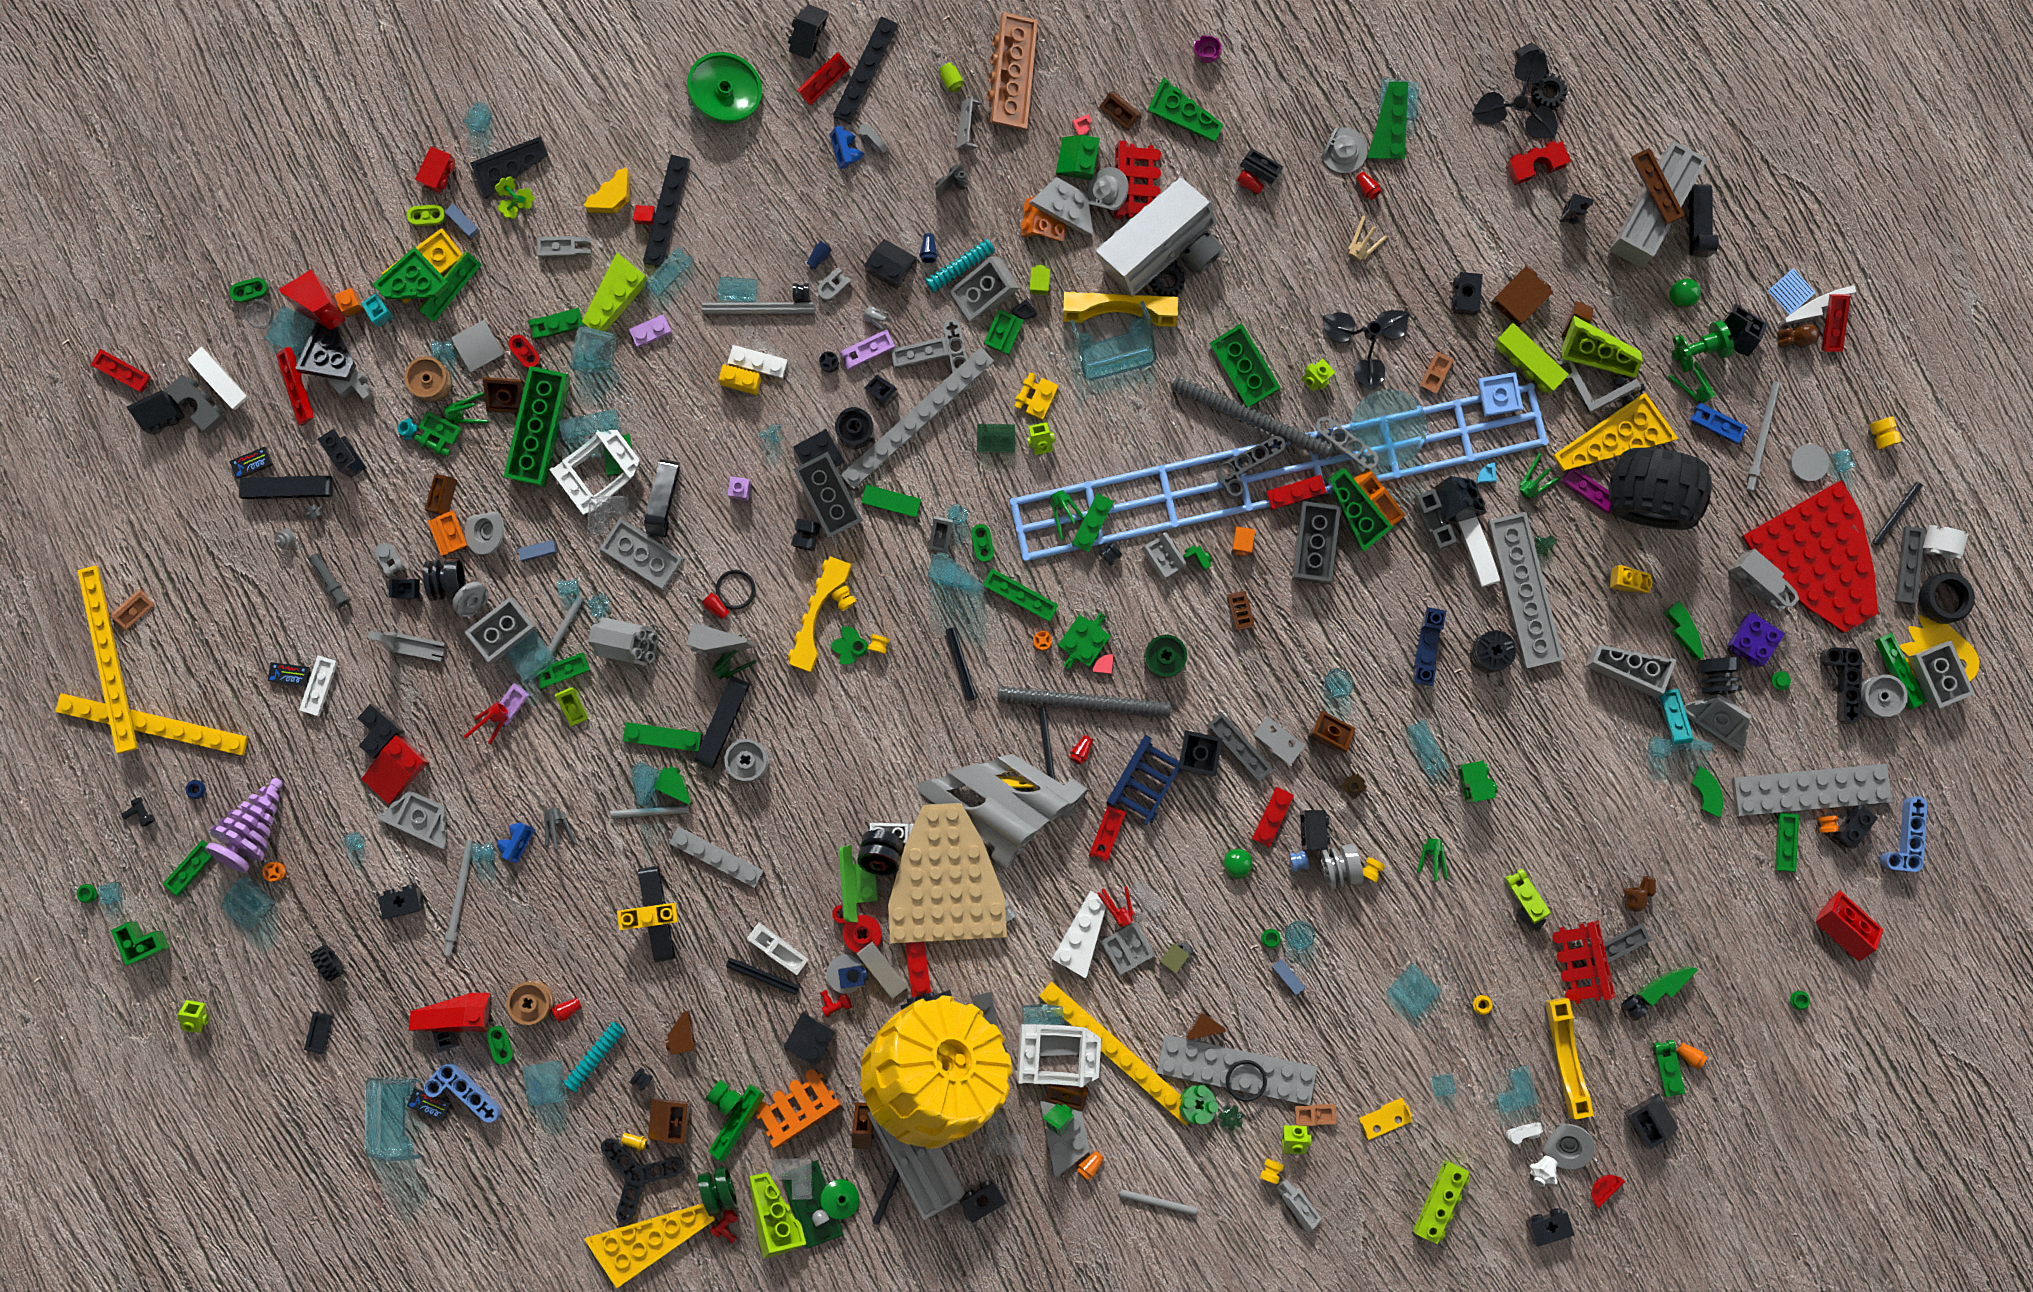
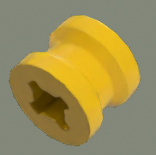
M872 634V642L868 645V650L886 654V645L890 639Z

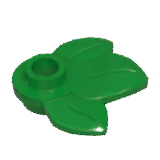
M843 626L841 627L843 638L834 640L830 646L836 653L841 654L839 663L849 665L854 663L857 657H862L867 653L868 643L859 637L857 630ZM857 644L862 645L861 651L855 649Z

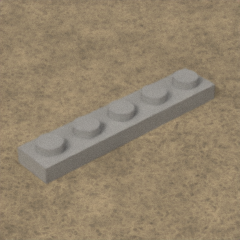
M680 826L677 827L669 844L754 888L764 870Z

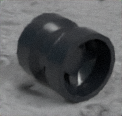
M1632 994L1621 1004V1007L1630 1013V1018L1633 1021L1640 1019L1649 1010L1645 1004L1640 1002L1637 994Z

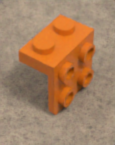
M1034 197L1026 199L1023 206L1024 215L1021 222V236L1030 237L1037 234L1056 241H1063L1066 224L1030 205L1029 201Z

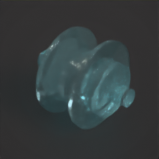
M954 504L949 508L947 517L953 520L956 525H960L966 521L968 510L960 504Z

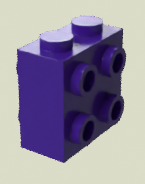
M1754 613L1746 614L1726 647L1731 649L1730 652L1735 656L1745 658L1749 665L1755 668L1766 665L1785 633Z

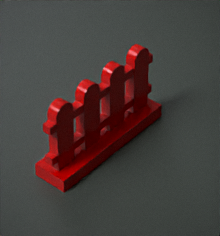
M1121 140L1116 144L1115 168L1121 170L1126 178H1128V202H1124L1118 210H1114V219L1121 220L1125 214L1128 215V218H1133V215H1137L1145 206L1152 202V198H1156L1157 195L1161 194V189L1158 186H1153V180H1157L1161 176V170L1153 167V162L1159 161L1162 154L1160 150L1153 149V145H1149L1148 148H1137L1135 144H1129V147H1127V141ZM1134 160L1148 161L1147 167L1134 166ZM1134 178L1147 179V185L1134 184ZM1134 197L1147 198V203H1135Z
M1599 920L1588 922L1586 927L1584 923L1578 924L1579 928L1565 930V926L1559 927V931L1552 935V939L1555 943L1563 944L1564 950L1558 952L1556 957L1561 963L1567 962L1568 969L1561 973V979L1565 982L1571 981L1572 989L1565 992V997L1569 998L1570 1001H1575L1576 1004H1581L1582 999L1594 997L1595 1001H1600L1601 996H1603L1604 1001L1615 998L1616 995ZM1588 938H1590L1591 946H1589ZM1582 940L1583 947L1569 948L1568 942ZM1592 958H1595L1596 965H1593ZM1586 959L1587 966L1574 968L1573 961ZM1596 977H1599L1600 984L1597 983ZM1591 979V986L1578 987L1577 980Z

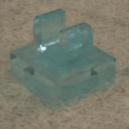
M119 882L97 886L101 905L123 901Z

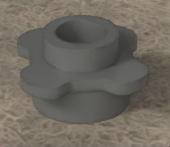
M315 504L305 509L307 513L303 514V516H307L311 520L323 514L321 510L323 506L317 507Z

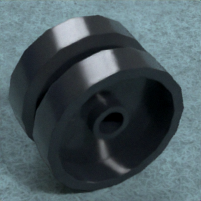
M868 831L862 836L857 863L863 870L871 874L881 876L895 874L899 870L904 842L899 836L889 831Z

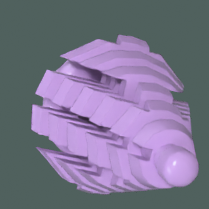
M277 778L271 780L268 788L263 786L258 790L262 795L261 797L251 794L248 798L251 803L244 801L238 806L241 811L231 810L228 813L230 818L223 817L218 821L220 826L214 825L209 829V833L227 846V848L216 843H209L205 847L207 853L226 866L243 873L247 872L249 864L237 853L247 856L254 861L256 859L258 862L263 860L264 853L260 849L266 850L268 843L264 838L267 836L269 839L271 831L267 826L272 825L274 820L264 811L274 815L277 808L271 801L278 803L280 796L276 792L283 785L282 781Z

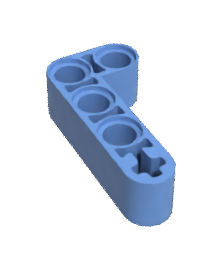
M1908 797L1903 801L1899 853L1889 852L1882 854L1880 865L1884 869L1918 872L1923 868L1927 802L1923 797ZM1912 820L1916 822L1915 829L1911 827ZM1911 839H1913L1915 842V847L1913 849L1910 846ZM1891 856L1895 860L1893 866H1891L1889 863V859ZM1910 858L1914 861L1912 868L1908 864Z
M454 1063L441 1066L424 1085V1092L429 1097L439 1096L449 1088L476 1115L487 1123L499 1119L502 1114L500 1105ZM446 1068H450L452 1070L451 1078L446 1077ZM460 1081L466 1083L467 1088L465 1091L460 1090ZM433 1082L439 1086L437 1093L431 1089ZM475 1094L479 1095L481 1098V1102L479 1105L475 1104L473 1101V1096ZM490 1109H493V1110H494V1112L492 1113L493 1116L490 1117V1116L488 1115V1114L490 1113L489 1110H490Z

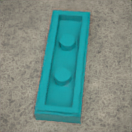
M1679 689L1665 690L1664 694L1659 696L1673 745L1693 742V734Z

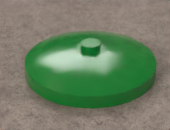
M714 52L704 55L693 64L688 74L686 88L689 100L694 108L709 120L722 124L739 123L749 118L759 106L762 97L760 77L754 67L740 56L727 52Z

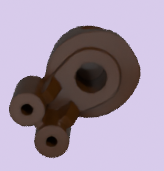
M1804 324L1794 329L1790 327L1777 332V336L1780 338L1778 346L1785 347L1793 343L1798 347L1812 345L1818 340L1819 331L1812 324Z
M1643 876L1640 887L1624 888L1626 908L1634 912L1643 911L1647 906V897H1653L1656 893V879L1651 878V876Z

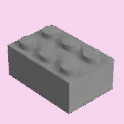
M510 596L465 631V634L487 662L494 664L539 628L517 600Z
M1952 641L1940 643L1907 657L1930 710L1945 707L1975 694Z

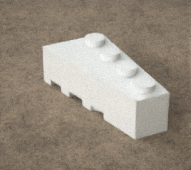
M1089 891L1052 957L1056 962L1084 978L1088 974L1106 908L1096 893Z

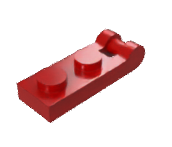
M1107 806L1089 852V857L1094 858L1095 856L1100 858L1102 862L1107 863L1126 812ZM1099 844L1106 846L1104 852L1098 850Z

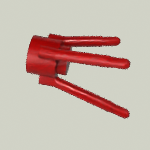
M497 702L474 717V720H478L487 715L464 735V738H468L489 719L494 723L500 721L488 741V744H492L503 723L508 719L506 707Z
M1124 887L1128 909L1125 907L1117 909L1109 894L1102 888L1101 891L1105 898L1100 892L1097 895L1115 918L1119 927L1130 924L1135 913L1132 909L1128 887Z

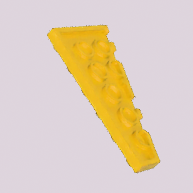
M1645 392L1552 455L1562 471H1567L1621 456L1624 451L1632 448H1650L1675 441L1679 438Z
M701 1203L584 1238V1240L615 1287L618 1288L713 1222L716 1218L714 1216L710 1217L704 1204Z

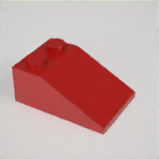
M395 735L382 749L361 780L390 805L427 766L429 761L402 736Z

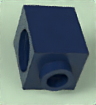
M862 965L838 969L841 989L865 985V980H868L867 969H863ZM851 971H856L859 975L858 981H850L848 974Z

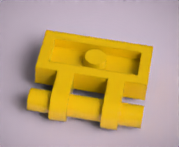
M1030 372L1022 383L1023 388L1020 394H1017L1015 398L1017 401L1014 407L1021 410L1023 404L1028 406L1027 414L1043 421L1059 385L1044 378H1041L1039 384L1034 382L1036 375ZM1030 389L1035 390L1032 399L1027 398Z

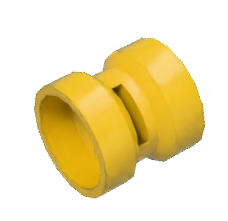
M847 585L831 594L832 598L838 602L840 611L850 608L857 602L854 596L850 595Z
M1368 857L1366 860V865L1368 866L1362 868L1363 877L1377 883L1379 879L1378 871H1383L1385 865Z
M1266 1158L1264 1162L1266 1170L1261 1171L1259 1177L1278 1184L1280 1178L1277 1174L1283 1171L1284 1165Z

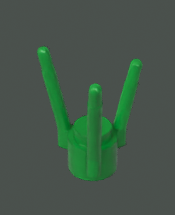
M1697 361L1694 362L1696 367L1694 373L1701 384L1695 390L1697 394L1672 375H1668L1669 379L1692 396L1696 402L1700 400L1703 404L1715 396Z
M484 391L444 407L447 421H454V424L489 423V420L460 418L464 416L463 410L475 406L474 403L463 404L484 396Z
M1538 453L1524 479L1519 483L1521 486L1519 491L1528 499L1535 498L1539 493L1560 480L1558 476L1537 490L1539 487L1538 483L1551 471L1549 467L1535 481L1532 479L1528 481L1541 457V453Z
M1060 490L1050 496L1052 499L1050 505L1053 509L1059 539L1063 540L1057 507L1059 510L1064 508L1072 524H1075V520L1068 508L1069 504L1081 519H1084L1085 516L1071 500L1069 494L1066 495L1064 490Z
M1427 839V844H1423L1417 873L1421 872L1428 851V855H1434V881H1438V855L1441 857L1444 878L1447 880L1448 873L1442 839Z

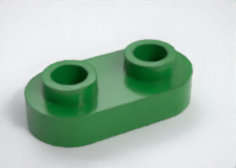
M252 278L233 284L229 294L234 301L244 303L266 296L269 291V285L262 278ZM259 286H262L261 291H257ZM244 291L243 296L239 297V293Z
M977 524L971 531L975 556L980 562H989L994 556L991 533L986 525ZM980 531L985 534L982 538L977 536V533ZM987 550L988 555L982 556L981 551Z
M503 1026L490 1028L487 1032V1040L494 1061L498 1064L509 1063L513 1059L514 1052L507 1030ZM496 1032L501 1033L500 1039L495 1037ZM503 1050L507 1052L505 1058L501 1056Z

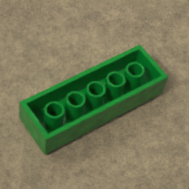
M529 366L503 476L508 481L546 488L571 378L566 373Z

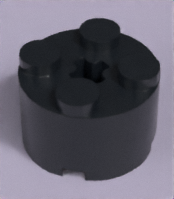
M849 407L844 409L836 419L835 431L843 445L848 448L859 449L872 441L874 424L871 416L865 410L858 407ZM852 425H856L858 427L857 431H853Z

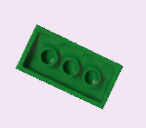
M1242 323L1209 343L1247 407L1257 404L1282 389Z

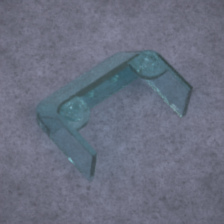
M1144 301L1140 302L1142 317L1131 321L1129 333L1093 342V338L1089 333H1079L1074 319L1070 320L1076 352L1085 379L1092 381L1150 366L1156 361L1157 355L1152 323Z
M371 1077L367 1079L365 1087V1152L368 1157L386 1161L420 1158V1154L411 1153L413 1142L408 1136H405V1097L410 1096L414 1089V1083L421 1082V1078Z

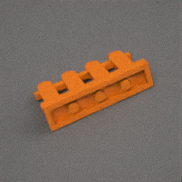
M808 1070L806 1073L808 1082L802 1085L800 1081L793 1080L789 1085L791 1093L785 1095L782 1091H776L773 1094L774 1104L769 1106L766 1102L760 1103L757 1108L758 1114L755 1116L758 1120L762 1118L769 1130L766 1132L767 1136L770 1137L772 1135L773 1139L769 1142L773 1148H779L843 1106L839 1099H833L834 1091H828L822 1081V1078H824L823 1073L818 1074L816 1070ZM810 1086L818 1097L813 1102L805 1091ZM793 1097L796 1098L802 1108L798 1112H795L789 1102ZM822 1103L823 1107L817 1110L816 1106ZM776 1108H779L785 1118L780 1124L772 1112ZM805 1114L806 1118L800 1121L799 1117ZM789 1125L790 1128L786 1131L782 1129L785 1126Z

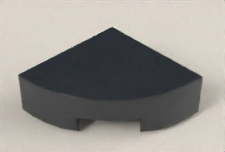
M1027 299L1011 310L1014 315L1022 319H1031L1038 316Z

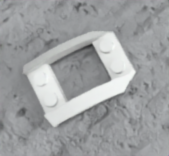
M618 430L598 431L578 450L549 470L578 508L579 512L585 515L624 486L634 476L640 460ZM604 445L623 470V473L593 496L573 469Z
M1021 1024L1018 1033H1020L1018 1069L1015 1071L1019 1084H1060L1083 1087L1088 1082L1099 1078L1101 1038L1084 1027ZM1041 1035L1080 1037L1078 1074L1038 1071Z

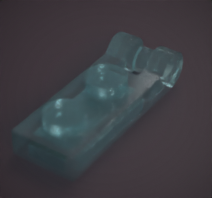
M680 247L676 248L643 285L659 298L681 273L693 263L694 259L691 256L685 255L684 250ZM677 259L682 261L679 265L675 262Z
M1425 719L1406 728L1430 776L1435 775L1436 771L1448 768V764L1443 758ZM1436 757L1437 763L1432 765L1430 759Z

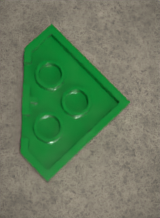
M414 246L372 285L385 299L437 298L450 286V283Z

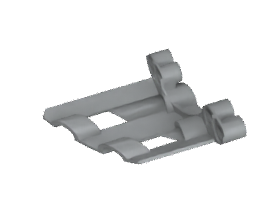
M1014 754L997 757L995 760L983 764L975 763L950 771L948 775L941 778L929 779L918 784L919 792L935 804L962 803L979 835L995 846L990 859L1005 870L1011 867L1016 856L1037 835L1039 829L1060 815L1068 819L1075 811L1077 804L1083 800L1088 792V788L1073 778L1065 785H1062ZM1014 770L1038 788L1034 792L1016 791L997 776ZM967 785L984 797L986 801L979 806L969 807L948 791Z

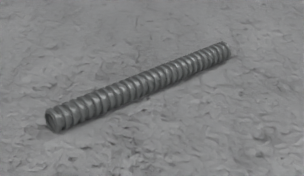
M1179 375L1171 386V391H1177V394L1182 393V396L1186 395L1188 399L1193 398V401L1198 400V403H1204V406L1209 405V408L1213 407L1215 411L1225 412V415H1231V418L1236 417V420L1240 419L1242 423L1247 422V425L1251 424L1254 428L1258 427V430L1263 429V432L1266 433L1267 431L1269 435L1280 436L1285 439V442L1290 441L1292 445L1296 444V447L1301 446V449H1307V452L1312 451L1314 455L1317 453L1319 457L1323 456V459L1328 458L1333 447L1332 443L1327 444V441L1323 442L1321 438L1318 440L1316 436L1311 437V434L1308 433L1307 435L1305 431L1300 432V429L1296 430L1294 426L1284 425L1282 421L1278 422V419L1273 420V417H1267V414L1262 415L1260 411L1257 413L1255 409L1251 410V407L1246 408L1244 404L1240 405V402L1235 403L1233 399L1230 401L1228 397L1224 398V395L1219 396L1217 392L1213 393V390L1208 391L1206 387L1203 389L1201 385L1197 386V383L1192 384L1190 380L1186 381V378L1181 379Z
M1002 685L998 687V702L1002 700L1004 703H1007V701H1010V703L1016 702V704L1022 702L1024 705L1025 703H1028V705L1033 703L1034 706H1037V704L1043 706L1044 704L1046 707H1049V705H1052V707L1058 706V708L1064 706L1065 709L1067 707H1070V709L1075 707L1076 710L1082 708V710L1088 709V711H1091V709H1094V711L1100 710V712L1106 710L1107 713L1109 711L1115 713L1116 711L1118 714L1124 712V714L1130 713V715L1136 713V715L1142 714V716L1147 714L1148 717L1151 715L1154 717L1158 715L1160 718L1163 716L1166 718L1170 717V701L1164 703V701L1158 702V700L1152 702L1151 699L1149 701H1146V699L1141 701L1140 698H1137V700H1134V698L1128 699V697H1125V699H1122V697L1116 698V696L1110 698L1109 695L1107 697L1101 695L1100 697L1098 694H1095V696H1092V694L1086 695V693H1083V695H1080V693L1074 694V692L1069 694L1068 691L1062 693V691L1058 693L1056 690L1050 692V690L1044 691V689L1038 691L1037 688L1035 690H1032V688L1027 690L1026 687L1020 689V687L1014 688V686L1012 688H1008V686L1002 687Z

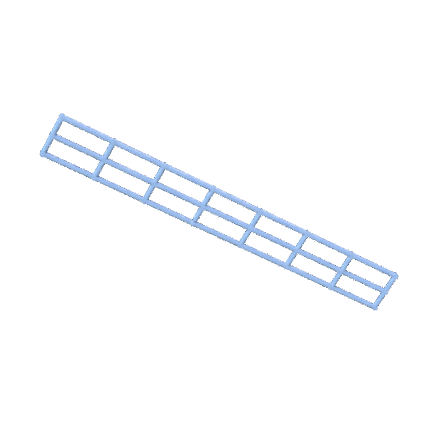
M1533 383L1519 386L1520 393L1528 392L1532 412L1466 426L1461 406L1481 402L1480 395L1341 425L1348 432L1381 425L1385 445L1372 447L1371 449L1377 454L1387 452L1392 472L1376 475L1380 482L1471 463L1548 444L1541 417L1542 413L1539 409ZM1454 408L1459 428L1395 443L1392 442L1388 426L1389 422ZM1535 420L1539 436L1538 440L1473 454L1468 434ZM1334 427V429L1328 428V430L1331 431V433H1329L1328 435L1331 436L1332 432H1333L1337 427ZM1319 431L1308 432L1311 434V437L1316 436V439L1325 437ZM1461 436L1466 456L1399 470L1394 450ZM1290 441L1285 442L1286 445H1290V444H1291ZM1274 443L1270 449L1280 447V445ZM1256 445L1235 448L1229 451L1011 498L1010 506L1022 559L1027 562L1079 550V548L1071 544H1066L1030 553L1028 551L1025 532L1056 526L1055 518L1023 525L1018 505L1051 498L1052 494L1060 490H1064L1066 494L1085 490L1090 508L1094 500L1092 488L1159 474L1164 494L1112 505L1108 514L1165 501L1170 522L1103 536L1102 529H1100L1092 545L1097 546L1270 507L1268 500L1251 503L1247 483L1312 468L1314 469L1315 476L1321 475L1323 479L1321 466L1353 460L1354 458L1345 453L1326 459H1319L1317 453L1314 455L1310 451L1311 461L1246 476L1242 474L1239 477L1244 485V491L1242 492L1244 505L1177 520L1173 499L1222 489L1220 482L1171 492L1166 472L1232 458ZM1365 449L1364 452H1363V454H1362L1361 456H1359L1358 458H1362V456H1364V457L1368 456V455L1365 454V452H1367L1368 450ZM1360 450L1354 451L1352 453L1357 454L1360 452ZM1238 460V466L1243 468L1242 461ZM1330 486L1325 487L1326 494L1332 493ZM1084 511V512H1081V513H1082L1084 516H1086V514H1087L1088 511ZM1077 513L1072 514L1075 521L1083 520ZM1068 515L1059 517L1060 525L1071 522Z

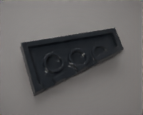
M539 136L470 162L483 197L486 199L496 192L495 186L500 182L501 178L512 177L515 179L549 154L542 137Z

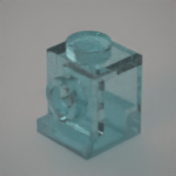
M480 101L474 102L473 107H470L468 110V120L464 118L463 123L467 128L485 134L493 113L487 104Z

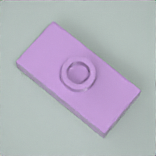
M515 683L512 684L499 702L508 710L506 715L508 719L503 723L506 726L509 725L530 696L529 693Z

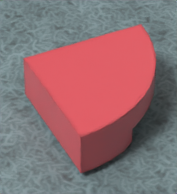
M1090 114L1072 121L1077 135H1086L1091 124Z
M1113 654L1099 658L1092 672L1112 674Z

